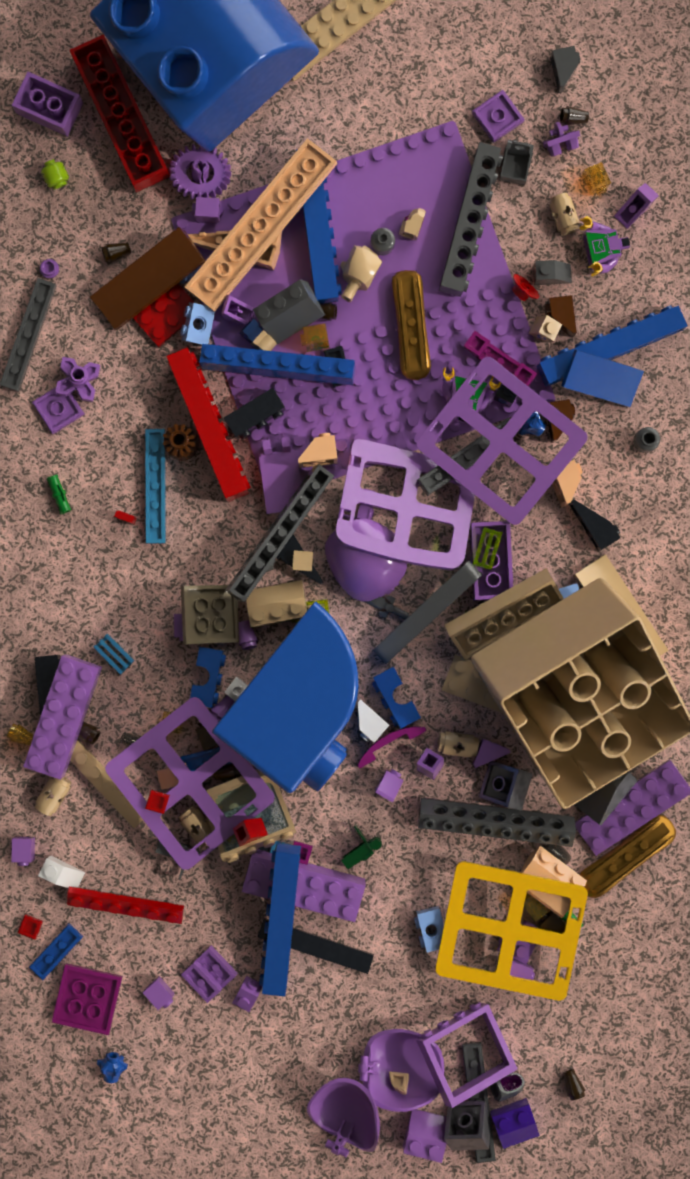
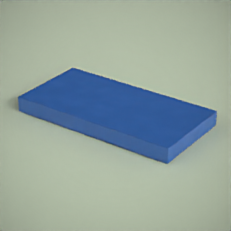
M574 349L561 386L631 407L644 371Z

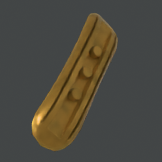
M404 270L397 272L392 278L398 327L400 369L407 379L419 380L425 378L431 369L425 322L423 283L419 273L413 270Z
M664 815L656 816L610 852L581 871L579 875L587 880L584 887L587 889L588 897H601L636 868L671 844L676 837V829L672 822Z

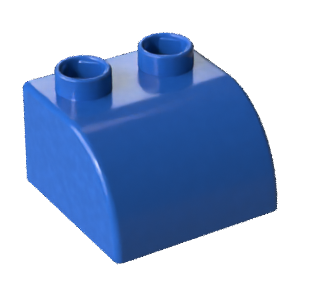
M102 0L90 12V17L175 125L208 152L216 148L319 54V48L280 0Z
M314 602L212 730L215 736L287 793L294 792L302 781L318 792L347 756V749L335 739L350 720L358 696V670L353 650L341 627L319 603Z

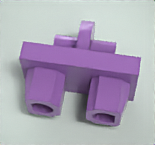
M560 122L554 123V129L550 130L549 134L550 136L557 135V137L542 143L544 147L548 148L551 157L562 153L560 147L562 142L566 143L568 151L579 148L577 138L580 136L579 130L564 134L565 131L569 130L568 125L561 126Z

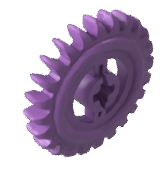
M192 144V151L185 146V154L179 149V156H173L174 161H170L171 167L169 168L170 180L173 181L172 185L177 187V192H183L184 197L190 195L192 200L195 197L209 198L210 196L211 198H216V194L221 195L222 190L227 189V184L230 183L231 166L227 164V158L222 159L223 152L216 155L217 148L212 152L203 150L201 146L197 150L194 144ZM191 165H192V179H193L196 183L192 182V181L188 178V176H187V174H186L187 169H188ZM210 166L214 172V176L211 181L206 183L209 176Z

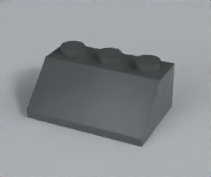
M301 279L253 309L261 326L277 344H280L325 316L309 283Z

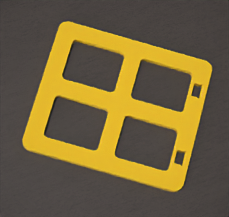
M467 861L459 862L455 868L435 966L436 973L439 976L557 1001L564 1000L568 992L588 896L587 889L582 885ZM470 878L506 884L513 887L505 921L471 915L462 911ZM528 890L564 896L571 899L564 932L558 933L525 926L520 923ZM573 907L579 908L577 919L571 918ZM459 929L481 932L502 938L495 971L491 972L462 966L452 962ZM517 941L558 948L560 950L553 983L549 984L510 975ZM560 967H567L565 978L559 977Z

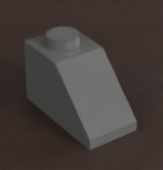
M575 46L552 50L550 60L558 93L563 92L576 72L578 64H580V54L576 52Z
M557 260L535 261L533 265L534 285L572 283L571 264Z

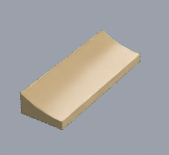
M606 554L573 575L581 588L598 578H603L642 619L659 655L661 656L669 651Z
M546 568L446 623L445 627L461 655L467 660L473 654L562 601L564 598Z

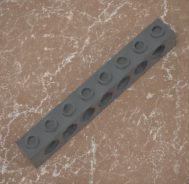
M482 142L478 144L438 291L458 297L462 295L463 291H467L469 281L466 280L467 275L472 273L474 263L471 262L472 256H476L479 248L476 241L477 238L482 236L484 227L481 226L482 220H486L489 210L486 209V204L491 202L493 191H490L491 185L496 183L498 173H495L496 167H500L503 158L500 155L501 148ZM482 164L489 165L490 169H484ZM477 182H483L486 187L478 186ZM472 200H479L481 205H475ZM473 217L476 223H470L467 218ZM462 236H470L471 241H465ZM458 253H464L466 259H460ZM453 271H459L462 277H455Z
M320 464L313 466L225 589L226 592L240 602L246 601L334 477L333 474Z
M421 798L419 807L418 828L568 847H573L576 835L575 817L426 798Z

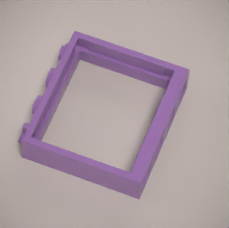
M478 1002L469 1006L470 1009L467 1011L457 1012L453 1015V1019L438 1023L437 1028L432 1031L431 1029L424 1031L421 1037L416 1039L443 1102L448 1107L453 1108L517 1070V1066L493 1013L486 1003ZM483 1015L503 1062L451 1092L430 1044L478 1016Z

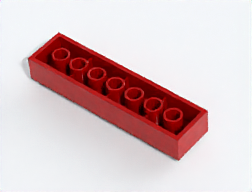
M104 34L70 49L69 51L136 193L169 178L168 169Z
M187 347L167 355V360L226 500L229 503L248 495V489L251 488L246 475H241V471H244L239 458H234L233 456L236 453L231 439L228 441L226 439L229 434L224 423H220L218 420L222 417L216 404L212 405L211 403L214 401L209 387L205 388L204 386L207 382L202 370H197V367L200 365L194 351L190 352Z

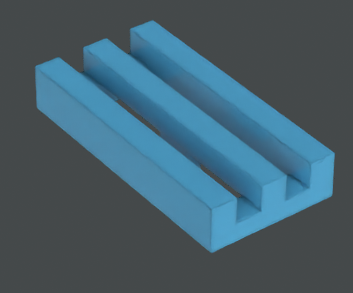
M106 634L94 646L119 674H122L135 661L109 634ZM106 640L128 660L127 663L105 643ZM101 645L123 666L122 668L100 648Z

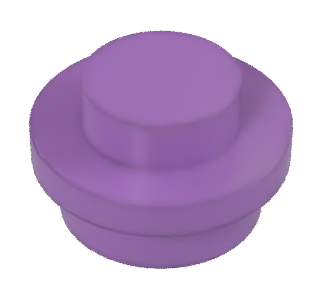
M52 259L44 260L40 265V272L45 278H54L59 273V265Z

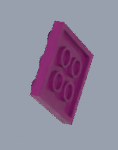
M66 963L52 1023L109 1035L123 976Z

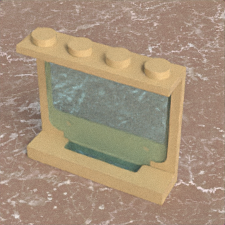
M256 770L275 796L273 803L254 817L262 818L268 835L239 847L236 836L233 834L218 846L223 862H234L239 859L238 856L243 854L251 855L260 847L264 846V848L273 846L275 841L290 839L294 836L293 834L297 833L279 786L259 770ZM243 776L206 790L226 817L233 816L256 797L255 791ZM252 804L244 812L249 816L257 808ZM207 817L211 830L214 831L215 826Z

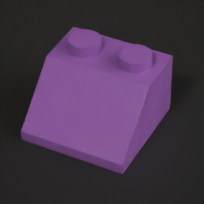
M418 1109L412 1110L403 1142V1153L442 1163L447 1144L444 1140L446 1116Z

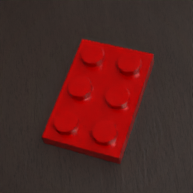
M176 284L133 319L159 348L176 334L182 325H185V308L189 306V303L195 302L179 284Z

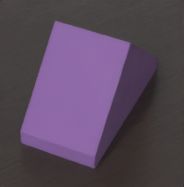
M230 295L226 296L221 313L224 320L246 326L255 317L254 307Z
M482 738L477 756L474 757L472 762L473 767L477 768L511 752L508 748Z

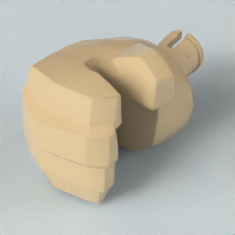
M354 245L349 253L348 260L340 265L343 270V279L348 283L341 297L347 302H352L358 289L366 291L370 287L373 278L382 264V260L378 255L365 245L362 247Z

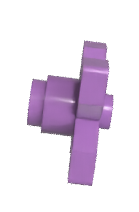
M62 357L60 370L65 374L66 378L57 381L55 394L67 397L76 390L82 401L93 402L95 389L89 382L98 378L100 365L89 362L84 367H80L74 359Z

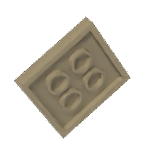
M228 585L181 586L183 645L239 642L238 600L225 591Z

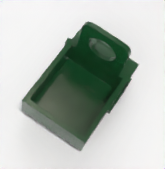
M356 824L354 828L364 842L342 857L341 861L347 870L360 861L367 860L375 853V850L380 849L382 846V841L379 837H373L368 841Z

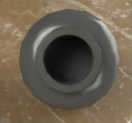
M378 228L371 235L370 241L372 250L382 256L391 253L395 245V235L388 228Z
M652 427L642 428L634 436V446L641 453L652 452L660 444L658 431Z

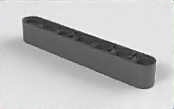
M468 561L373 651L387 664L479 579L482 574Z

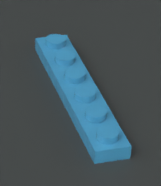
M145 429L146 544H166L165 447L163 445L165 429Z

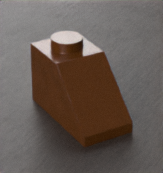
M572 295L549 298L544 306L545 315H549V317L561 323L560 329L568 336L574 337L577 330Z
M570 399L548 402L567 418L573 419L575 407L574 404H571ZM548 421L551 443H554L563 432Z

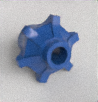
M534 412L520 428V435L531 434L538 437L544 432L546 424L542 422L538 412Z
M110 1052L106 1054L104 1059L97 1060V1065L100 1067L103 1080L106 1083H116L121 1073L128 1067V1064L123 1061L124 1056H119L116 1052Z

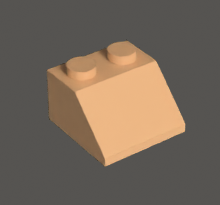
M322 433L319 434V437H315L299 457V468L313 467L318 464L321 466L337 464L335 435Z
M575 459L569 462L552 483L561 508L571 503L582 478L580 475L582 474L581 466L579 463L576 464Z

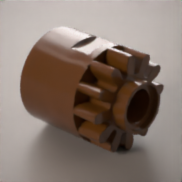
M174 424L173 427H168V431L163 434V445L169 455L179 461H186L194 457L198 451L199 442L192 429L185 426V424ZM180 439H184L183 444L177 445Z

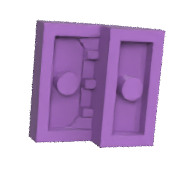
M211 945L181 976L208 1003L238 973Z

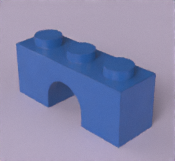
M199 647L196 666L206 668L210 677L205 685H192L190 698L197 697L206 707L213 708V705L217 704L219 699V693H216L217 685L221 686L223 674H220V668L225 666L226 655H223L224 651Z
M394 667L373 677L374 682H372L375 691L377 693L381 692L384 697L381 699V702L386 710H391L393 715L390 718L395 727L399 725L400 729L421 718L412 701L405 704H398L394 701V689L403 684Z

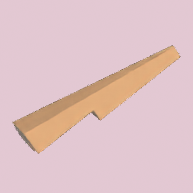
M231 230L216 231V233L199 232V234H188L195 246L215 251ZM282 231L257 260L255 265L274 271L280 254Z

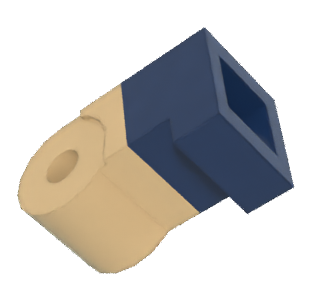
M255 319L250 320L239 332L257 350L272 351L277 345L275 340L259 326Z

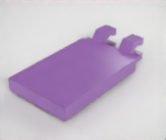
M289 437L281 438L283 451L272 452L270 439L262 440L264 453L260 454L259 462L267 514L281 512L301 484L297 452H295V449L291 450Z

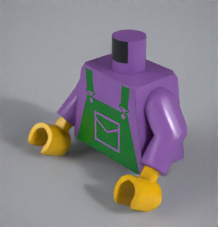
M588 216L579 219V221L584 223L583 226H580V230L587 229L583 234V240L589 263L588 268L594 270L591 276L594 277L597 274L608 273L617 265L619 258L622 256L621 250L630 248L629 238L618 239L615 229L594 222Z
M446 367L443 368L442 393L446 403L449 402L467 379L454 376L453 367L450 374L445 373ZM493 376L489 383L483 382L468 400V405L476 412L484 411L492 403L497 389L501 385V382L498 384L492 382ZM472 380L469 385L475 388L479 381ZM457 416V422L467 424V422Z

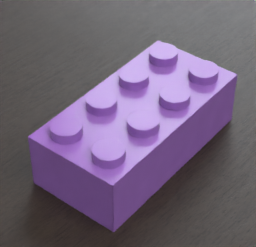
M508 521L476 522L470 524L471 563L482 574L472 584L473 601L490 600L513 587L511 532Z

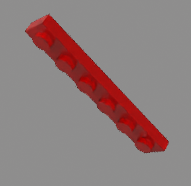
M70 886L67 892V905L177 924H182L184 905Z

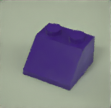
M527 1098L490 1111L503 1149L540 1136Z

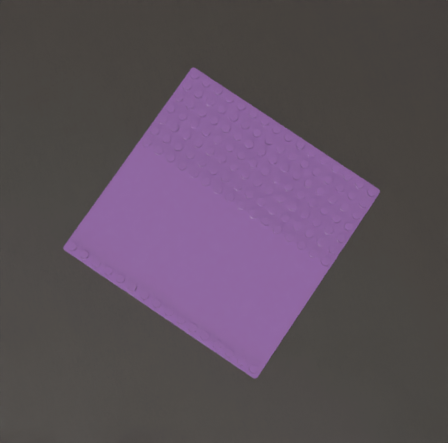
M454 121L337 160V165L326 177L327 183H324V190H328L329 202H326L327 209H331L332 220L329 221V228L333 227L334 239H331L332 246H336L337 258H334V265H338L339 277H336L337 284H341L342 294L348 283L343 279V270L340 265L348 260L349 253L354 245L361 247L365 245L372 250L370 244L371 235L378 228H388L395 235V245L391 253L383 256L378 255L382 260V264L366 291L358 289L352 302L345 301L341 295H339L338 302H332V304H337L336 320L318 319L272 349L275 352L325 357L324 350L342 346L345 358L355 360L353 386L342 385L333 388L332 383L225 372L237 409L271 388H274L285 406L286 411L283 412L284 415L277 420L272 418L267 422V426L260 430L254 429L248 437L260 474L259 457H261L260 454L264 453L262 440L270 439L272 452L283 451L281 438L289 437L291 450L295 449L299 459L314 438L319 437V434L330 433V435H335L337 464L322 465V467L334 475L332 480L346 475L352 444L356 439H364L409 451L419 450L417 448L418 439L447 404L442 393L443 368L446 367L445 373L450 374L453 367L454 376L468 378L480 363V360L464 347V344L474 331L490 340L492 345L520 364L523 363L538 373L528 387L547 402L555 401L551 385L548 387L544 386L536 367L541 362V357L533 336L529 334L531 329L520 299L512 291L514 283L489 214H487L486 220H482L481 223L484 229L481 238H477L476 241L479 248L476 256H472L471 262L474 263L472 273L467 275L466 280L469 281L467 291H463L460 297L438 291L472 168ZM268 185L221 200L220 223L197 222L195 215H192V211L172 218L174 229L180 227L187 234H199V232L216 233V231L232 230ZM472 200L475 205H481L479 200ZM303 206L282 230L280 254L274 271L254 264L229 294L230 296L256 308L300 279L307 281L314 293ZM414 209H424L426 214L417 240L401 236L399 231L404 218L410 215ZM473 217L467 218L470 223H476ZM462 236L465 241H471L470 236ZM196 246L205 261L214 252ZM458 253L460 259H466L464 253ZM404 270H413L419 273L423 283L425 322L431 369L425 378L419 380L407 379L400 369L398 327L392 278L397 272ZM453 271L455 277H462L459 271ZM224 300L214 314L211 334L215 345L256 349L239 334L245 327L244 325L223 319L221 313L225 303ZM255 315L254 319L259 323V326L264 330V328L261 326L259 320ZM313 337H319L320 340L324 338V341L319 346H313L311 343ZM476 375L473 380L480 381L481 378ZM488 376L484 382L489 383L492 376ZM493 378L492 382L494 384H498L499 381L496 378ZM516 396L510 408L493 400L484 411H478V413L493 424L512 417L523 404V400ZM455 417L435 444L475 429L468 423L457 422V417ZM438 422L431 432L437 435L444 426ZM354 458L353 466L359 467L361 459ZM367 463V464L364 465V468H367V467H370V466H373V465H376V464ZM313 467L299 468L301 483Z

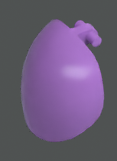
M369 519L353 520L352 528L354 531L387 542H393L394 533L382 524ZM335 531L328 537L325 544L326 559L334 578L349 596L358 601H371L385 594H390L400 584L399 581L405 575L407 563L347 547L338 541Z
M404 1029L384 1030L372 1036L367 1042L364 1056H361L360 1064H358V1072L360 1073V1081H363V1085L372 1095L376 1106L389 1111L407 1112L431 1103L438 1096L439 1090L416 1042V1039L421 1037L422 1034ZM433 1042L430 1045L444 1074L442 1052L438 1045ZM389 1071L409 1073L406 1095L400 1094L393 1088L389 1078Z
M337 1078L323 1085L309 1101L307 1113L315 1125L337 1137L335 1142L328 1139L325 1147L330 1149L335 1155H342L344 1157H347L349 1154V1150L344 1148L346 1143H350L363 1151L373 1152L379 1139L380 1119L376 1103L368 1089L360 1082L349 1078Z

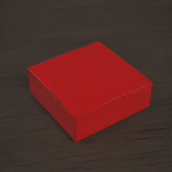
M116 510L114 515L115 518L135 525L137 520L135 516L120 510Z
M151 789L145 809L164 814L170 795Z
M25 914L17 933L36 940L43 921Z

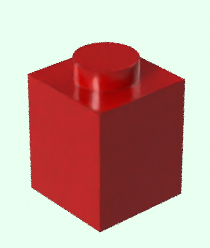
M262 818L243 820L233 828L239 847L268 835Z

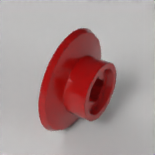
M514 274L513 280L515 285L512 291L519 299L526 301L529 297L532 299L540 297L538 291L524 277Z

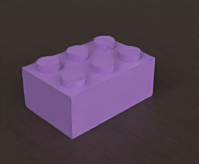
M27 72L12 103L16 114L67 137L83 105L79 94L30 72Z

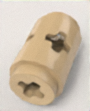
M568 193L552 197L549 206L558 232H561L562 236L577 232L580 229V222L571 197L568 196Z
M448 731L440 732L437 751L446 755L467 758L476 757L479 738L469 734ZM458 742H461V745L465 748H455L454 745L456 746Z
M65 776L61 780L50 777L35 801V808L47 816H52L53 813H56L69 792L72 782ZM52 792V795H54L53 799H52V798H48V799H47V797H48V796L50 795V793Z
M194 805L178 817L181 820V825L196 844L212 832L207 818ZM197 825L200 826V828H199L198 831H197V829L195 828V826H197ZM204 842L201 844V847L203 848L207 844Z

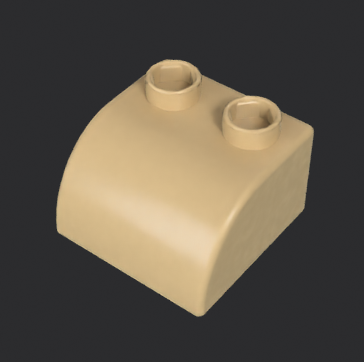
M603 578L594 580L471 657L472 664L512 731L563 809L571 807L690 734V714L642 619Z

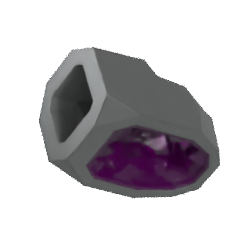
M512 1072L490 1085L491 1092L496 1101H504L523 1091L525 1080L520 1074Z

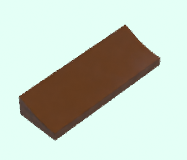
M178 227L92 294L90 298L101 310L112 327L118 330L205 263V259L186 231Z

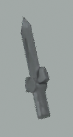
M391 596L386 597L390 604L386 603L382 597L371 601H363L380 610L382 608L386 609V612H379L384 618H387L389 612L405 620L409 616L408 612L393 605L395 598Z

